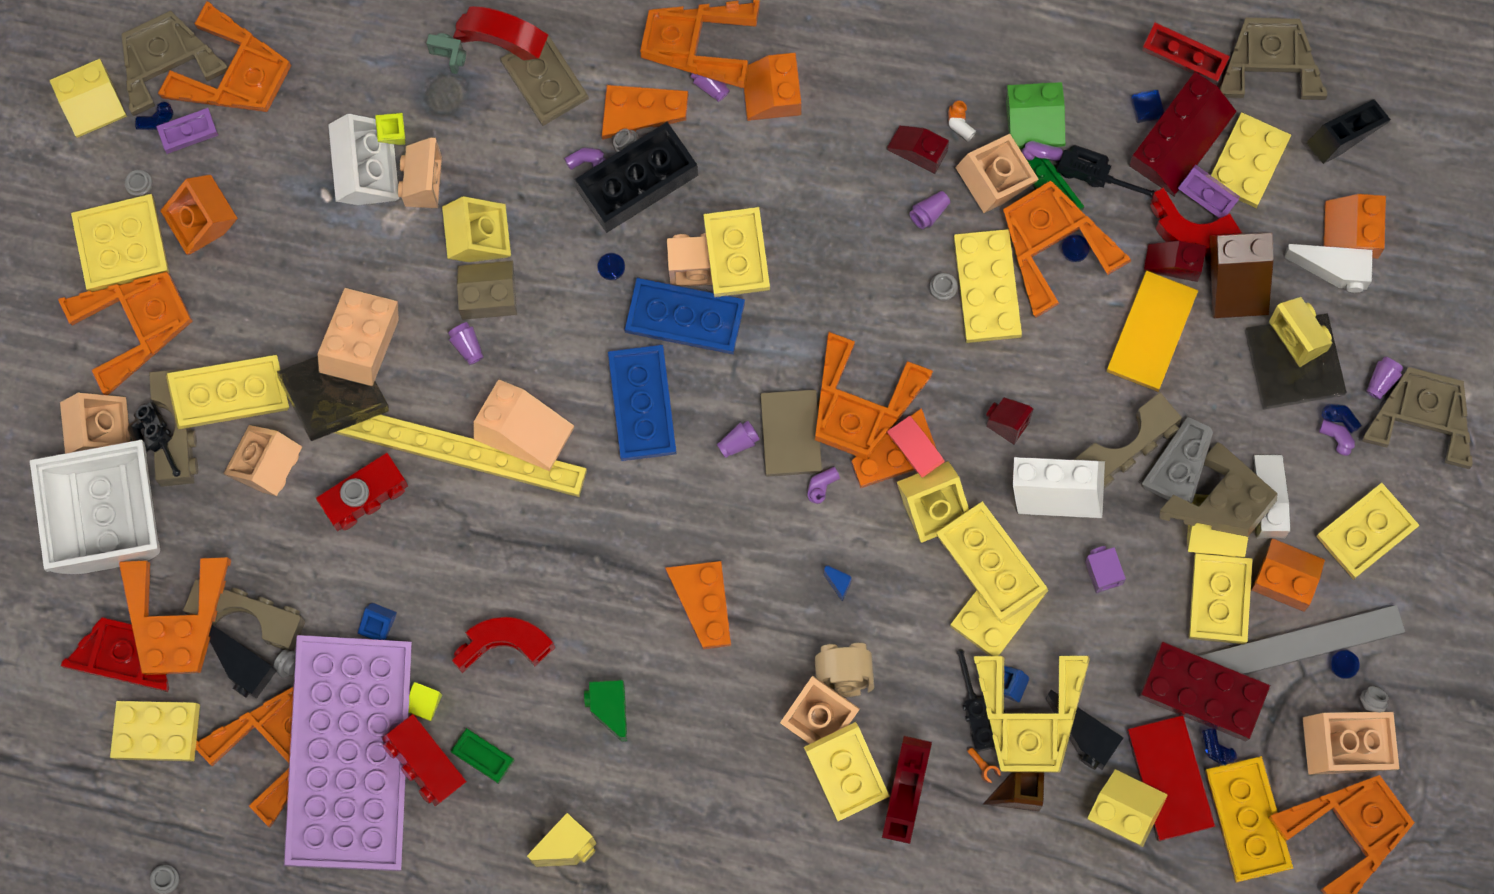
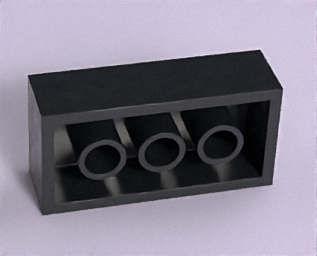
M667 121L577 177L575 183L577 191L605 232L608 233L697 177L698 166Z

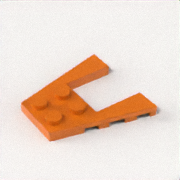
M753 0V3L747 4L731 1L726 2V6L718 7L701 4L698 9L684 10V6L649 10L640 49L641 58L745 88L748 60L696 56L703 22L756 26L760 0Z
M206 1L195 22L197 29L240 46L218 89L170 70L158 92L159 96L163 99L268 112L291 68L290 62L264 42L262 43L245 28L243 29L236 24L229 16L223 12L221 13L210 2Z
M1052 181L1003 209L1035 318L1059 305V302L1032 257L1079 229L1081 230L1107 275L1131 262L1130 257L1096 226Z
M168 272L135 279L133 282L123 285L115 284L107 286L108 288L94 292L87 291L79 293L78 296L58 299L68 322L72 326L120 301L135 331L140 345L92 370L104 395H109L193 322Z
M829 332L815 440L867 460L888 434L887 431L895 425L930 380L933 371L907 361L889 406L886 408L836 389L854 348L855 341Z
M200 558L198 615L148 617L150 562H119L143 674L201 673L210 641L208 636L212 622H215L218 612L216 607L219 596L223 594L226 583L224 578L227 567L231 565L230 558Z
M293 687L263 703L262 706L252 712L245 713L227 726H222L211 732L212 734L202 740L196 741V750L213 767L255 727L289 763ZM289 768L249 805L269 828L274 824L287 803Z
M1380 775L1268 817L1283 839L1287 841L1332 809L1366 857L1321 889L1323 894H1357L1368 878L1377 870L1386 856L1415 823Z

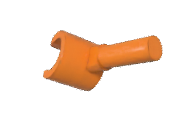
M973 747L967 751L982 770L981 776L985 782L992 783L987 777L989 769L994 770L998 777L1001 776L999 768L989 766Z

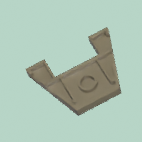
M172 11L122 33L124 63L127 73V91L130 102L129 110L133 116L155 106L144 84L145 81L194 58L197 60L207 81L226 73L228 69L226 64L206 44L201 42Z
M1245 18L1220 89L1225 97L1244 98L1245 71L1300 73L1301 99L1326 100L1327 91L1320 79L1318 66L1315 65L1311 47L1301 20Z
M1408 367L1363 436L1362 441L1387 448L1394 421L1450 435L1445 463L1470 469L1473 461L1470 455V434L1467 428L1464 381Z
M1217 442L1206 455L1204 465L1224 474L1225 477L1200 506H1196L1173 495L1160 510L1159 518L1170 521V518L1184 520V524L1195 526L1196 523L1210 525L1212 530L1248 537L1277 502L1278 493L1225 446Z

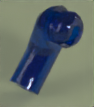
M160 102L157 105V111L152 116H136V130H157L156 126L169 122L173 117L171 105L168 102Z
M1328 404L1322 409V417L1325 420L1343 423L1351 434L1362 427V424L1346 405Z
M1215 728L1202 731L1206 754L1210 759L1222 766L1234 763L1237 760V753L1233 748L1228 749L1219 744Z

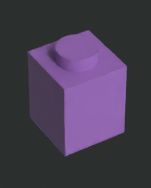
M1106 546L1091 550V555L1087 556L1085 563L1096 593L1123 585L1126 578L1115 547L1107 549Z

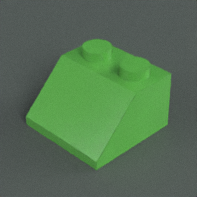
M1062 82L1007 85L1006 109L1008 130L1019 149H1023L1029 141L1054 147L1065 146V103Z

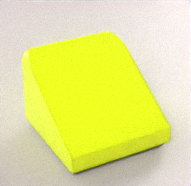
M403 113L375 115L378 142L405 145Z
M414 682L409 694L408 713L432 721L442 694L439 691Z

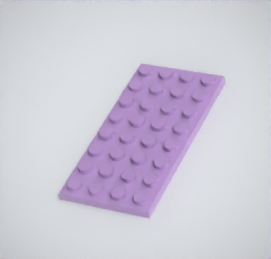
M297 635L284 866L401 871L405 775L401 770L403 765L396 757L394 759L391 758L383 747L385 742L382 738L408 718L412 642Z

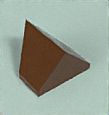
M1011 772L983 805L1040 812L1044 800V772Z

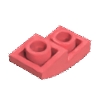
M908 416L887 431L890 438L903 452L908 462L921 478L945 462L911 416Z

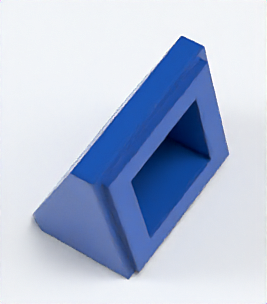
M826 566L824 576L840 600L843 601L851 585L852 578L850 575Z
M375 603L369 604L365 608L358 634L372 640H386L397 613Z
M1004 665V697L1020 702L1028 684L1029 676L1022 670Z

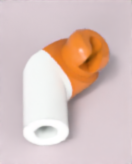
M957 100L949 107L948 123L952 130L966 141H970L975 135L976 130L966 123V104L963 101Z

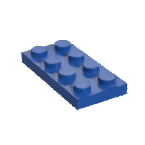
M637 278L625 333L734 355L745 299L730 296L714 297V293Z
M663 345L609 351L608 357L621 461L676 455Z

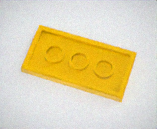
M1146 271L1106 372L1159 392L1198 290Z
M1262 756L1206 769L1207 781L1236 883L1292 870L1293 865L1286 841L1268 818L1278 812Z

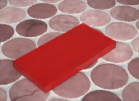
M1184 716L1128 729L1127 733L1141 782L1168 795L1154 823L1158 842L1214 828V820Z

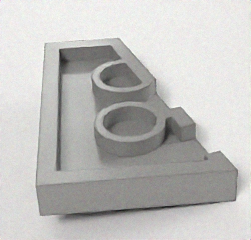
M1187 417L1143 481L1142 485L1145 490L1167 500L1175 495L1192 503L1213 435L1212 429Z

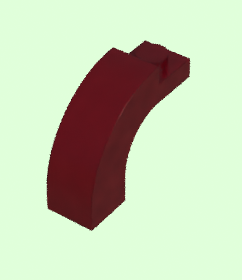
M908 736L903 737L882 838L910 844L932 742Z

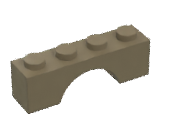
M183 369L149 372L151 400L157 407L171 412L174 417L175 429L172 439L168 443V448L178 470L181 471L180 476L174 477L163 449L155 452V480L161 487L194 483V475L198 474L197 458H193L192 450L193 447L197 446L195 431H191V427L178 429L166 379L167 373L184 371Z
M1161 392L1138 409L1136 414L1138 436L1132 443L1118 449H1110L1094 443L1073 459L1105 461L1104 489L1115 480L1112 476L1120 470L1123 473L1128 471L1136 464L1135 458L1142 453L1144 456H1147L1158 447L1157 441L1162 437L1169 439L1179 430L1178 425L1182 417Z
M197 579L183 609L187 615H198L199 580ZM232 587L231 591L223 590V594L219 596L216 607L218 612L212 625L215 626L219 620L231 613H248L259 620L262 628V639L266 644L283 650H295L296 637L301 635L305 620L299 616L300 611L288 606H284L283 610L273 607L274 602L263 597H258L256 601L248 598V593Z

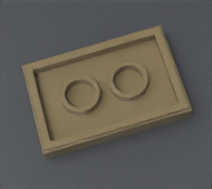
M549 35L539 59L522 60L511 52L500 58L502 65L542 126L589 99L586 91Z
M816 390L761 393L766 477L821 473L820 442L815 440L818 417Z

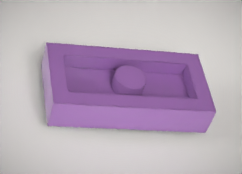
M208 108L156 126L167 154L218 136Z
M1196 164L1178 187L1180 191L1219 219L1226 216L1240 198L1239 195Z

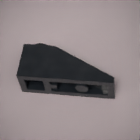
M1373 99L1323 124L1308 140L1307 144L1324 164L1358 144L1386 125L1391 119L1376 100Z
M211 625L208 637H210V643L228 678L235 684L232 689L245 698L250 694L257 699L277 671L266 661L214 625Z
M1050 690L1046 700L1054 714H1059V694ZM1077 707L1069 740L1077 753L1083 757L1081 761L1094 770L1097 767L1103 770L1124 737Z

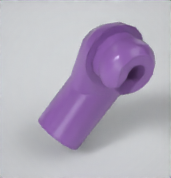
M1035 141L1027 142L1021 151L1027 160H1033L1036 156L1038 158L1059 161L1063 156L1061 148Z
M581 148L564 158L570 170L584 162H591L592 166L595 167L606 159L603 157L604 153L600 149Z
M1323 420L1319 433L1336 439L1339 443L1336 449L1339 454L1344 456L1351 454V449L1355 447V441L1347 428Z
M835 467L827 469L811 478L807 492L808 499L816 504L822 503L826 497L827 485L840 479Z

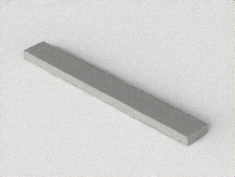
M1395 605L1208 653L1199 657L1246 675L1405 633L1398 607Z

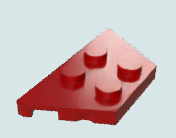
M102 617L94 625L92 632L77 644L78 648L68 659L65 658L61 663V667L164 692L169 691L167 674L145 675L142 673L132 624Z

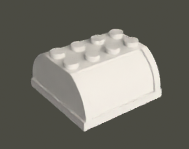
M143 440L30 460L43 566L46 572L84 574L120 567L119 562L148 561L160 553L146 458L147 453Z

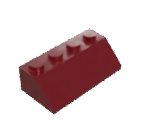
M1194 72L1132 155L1129 167L1159 187H1164L1166 192L1175 197L1179 191L1178 187L1195 164L1198 165L1237 111L1218 86L1197 72Z

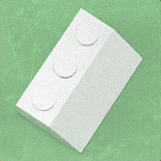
M346 114L328 124L336 202L365 205L398 200L394 144L378 142L376 119Z
M1014 457L1013 489L1018 514L1102 518L1105 461Z

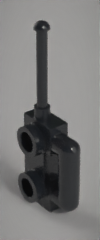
M1077 145L1071 146L1069 151L1064 150L1057 170L1063 177L1085 181L1091 187L1104 188L1105 183H1113L1153 198L1154 190L1151 191L1113 178L1114 176L1109 175L1112 165L1108 164V156Z
M151 401L141 405L134 414L135 421L128 426V432L132 441L143 440L146 453L150 449L156 452L162 448L173 471L172 475L174 477L180 476L181 471L178 470L168 448L167 442L172 438L170 430L166 427L167 423L163 420L157 405ZM141 429H144L145 437H143L140 431Z
M959 649L957 655L960 659L968 691V700L964 702L965 705H962V707L967 712L965 719L970 724L974 748L977 752L995 748L993 732L989 729L984 696L976 697L964 656L965 651Z

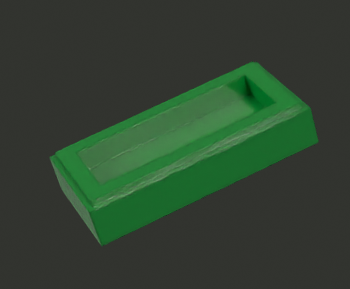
M467 728L451 750L453 755L497 784L501 782L515 761L512 757Z

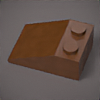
M1272 232L1209 235L1213 318L1269 315L1274 262Z

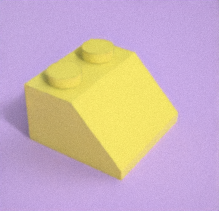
M101 59L50 80L59 104L76 138L127 117Z
M463 196L442 207L448 259L476 262L511 256L505 204Z
M1302 297L1277 305L1269 320V323L1299 367L1327 352L1332 345V336L1329 330L1324 325L1321 326L1315 318L1316 312L1310 303H1305Z
M949 461L941 464L923 478L919 474H915L897 482L903 504L921 543L937 537L936 532L969 511L960 478Z
M1195 494L1192 504L1200 506L1209 495ZM1196 523L1195 526L1188 525V552L1245 557L1248 537L1212 530L1210 525Z
M1115 769L1099 793L1087 819L1143 847L1168 795Z
M566 813L527 857L536 867L577 865L580 861L585 863L594 854L596 842L589 832Z

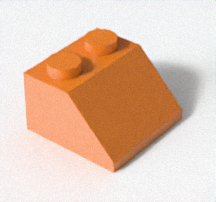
M796 53L768 55L748 65L744 88L747 121L801 115V96Z
M211 175L185 179L160 210L186 255L194 253L223 236L238 219Z
M1355 194L1325 201L1323 246L1372 250V258L1379 259L1385 247L1386 196Z
M1272 538L1251 591L1305 612L1310 606L1316 591L1325 559Z

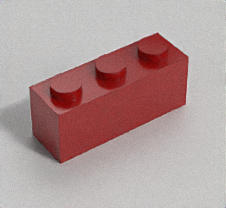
M1156 22L1142 51L1192 74L1197 72L1214 84H1217L1230 57Z
M385 453L316 497V500L338 532L341 529L348 530L357 523L356 519L364 514L371 515L381 508L380 504L389 498L394 500L400 497L405 492L404 489L408 487V484L389 454ZM350 479L364 481L369 489L367 501L359 507L346 505L340 495L342 485Z
M414 714L382 738L385 742L383 745L385 751L391 758L394 759L396 757L403 765L401 767L403 774L410 781L415 780L421 788L419 790L420 795L428 804L432 802L434 806H437L467 782Z

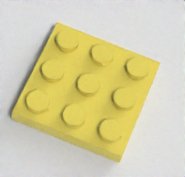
M152 194L71 213L87 291L93 292L108 288L107 286L127 284L135 279L163 272L169 273Z

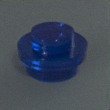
M1071 235L1062 244V254L1071 262H1081L1089 254V244L1080 235Z
M605 254L598 262V272L606 280H617L625 272V262L618 254Z
M1348 650L1337 652L1332 657L1330 663L1332 672L1341 679L1354 677L1360 668L1358 657Z

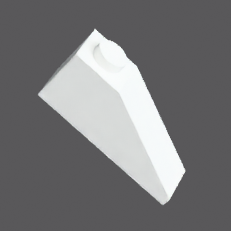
M1289 244L1285 251L1284 258L1338 288H1346L1348 292L1358 293L1367 290L1372 281V250Z
M1254 455V473L1278 493L1277 502L1256 526L1257 538H1286L1290 532V516L1283 456Z

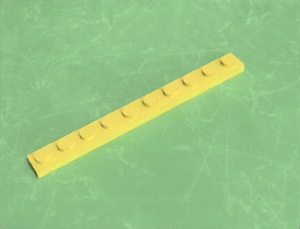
M318 399L310 423L312 428L580 497L587 473L586 468L560 461H555L551 470L548 471L472 438Z

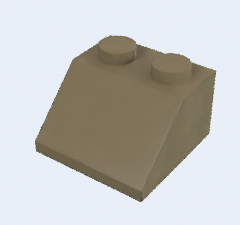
M513 261L458 266V306L462 320L517 315Z

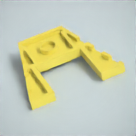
M974 656L1001 772L1060 773L1090 657L1059 656V714H1004V657Z

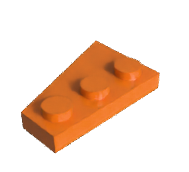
M607 85L602 140L612 138L613 135H616L622 129L634 130L636 132L638 129L651 126L654 128L659 127L667 121L669 124L686 121L688 91Z
M921 408L911 417L936 448ZM889 434L885 436L867 460L856 456L851 461L860 488L915 470L903 452L890 438Z
M721 561L665 568L702 648L711 649L731 646Z

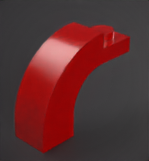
M472 6L468 8L466 14H462L458 19L453 38L461 40V43L473 41L488 42L510 51L522 60L539 59L548 34L529 22L511 14L491 8Z
M1164 187L1153 194L1152 203L1150 204L1151 209L1157 218L1161 217L1158 220L1156 231L1166 242L1183 241L1207 246L1205 256H1210L1209 235L1242 233L1230 213L1212 223L1197 224L1188 221L1178 212Z
M498 617L478 623L465 632L471 643L469 645L466 643L461 645L455 651V658L452 662L463 673L488 650L506 646L521 652L535 667L556 647L554 642L535 625L522 619Z

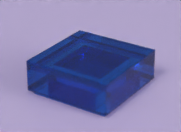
M1158 90L1131 95L1137 123L1160 119L1164 114Z

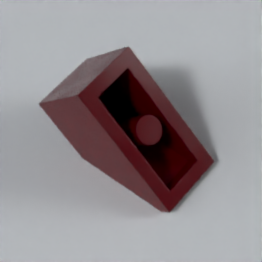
M900 125L887 150L936 174L948 152L949 140L926 128Z
M1183 241L1148 244L1143 272L1149 271L1158 275L1198 282L1202 273L1207 246Z
M1003 397L999 404L994 402L988 410L986 416L989 419L986 427L1015 445L1029 425L1034 408Z

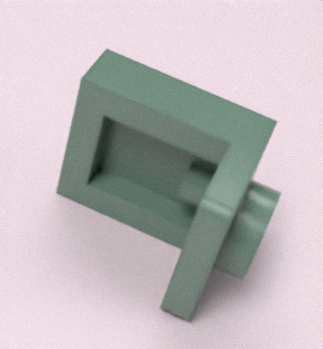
M438 33L437 35L429 34L426 43L429 54L450 58L449 66L451 73L457 74L459 66L463 67L466 59V51L463 50L461 40L453 39L450 35Z

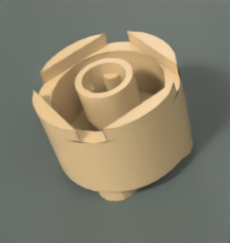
M854 643L849 645V647L838 648L837 645L833 644L821 647V652L815 656L816 678L844 698L861 695V689L867 688L868 692L874 689L872 653L867 650L866 644Z

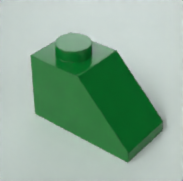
M624 681L589 682V690H584L585 708L590 707L592 716L621 742H626L627 721Z

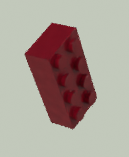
M1162 642L1158 647L1139 699L1181 716L1183 715L1186 718L1246 742L1252 735L1271 685Z

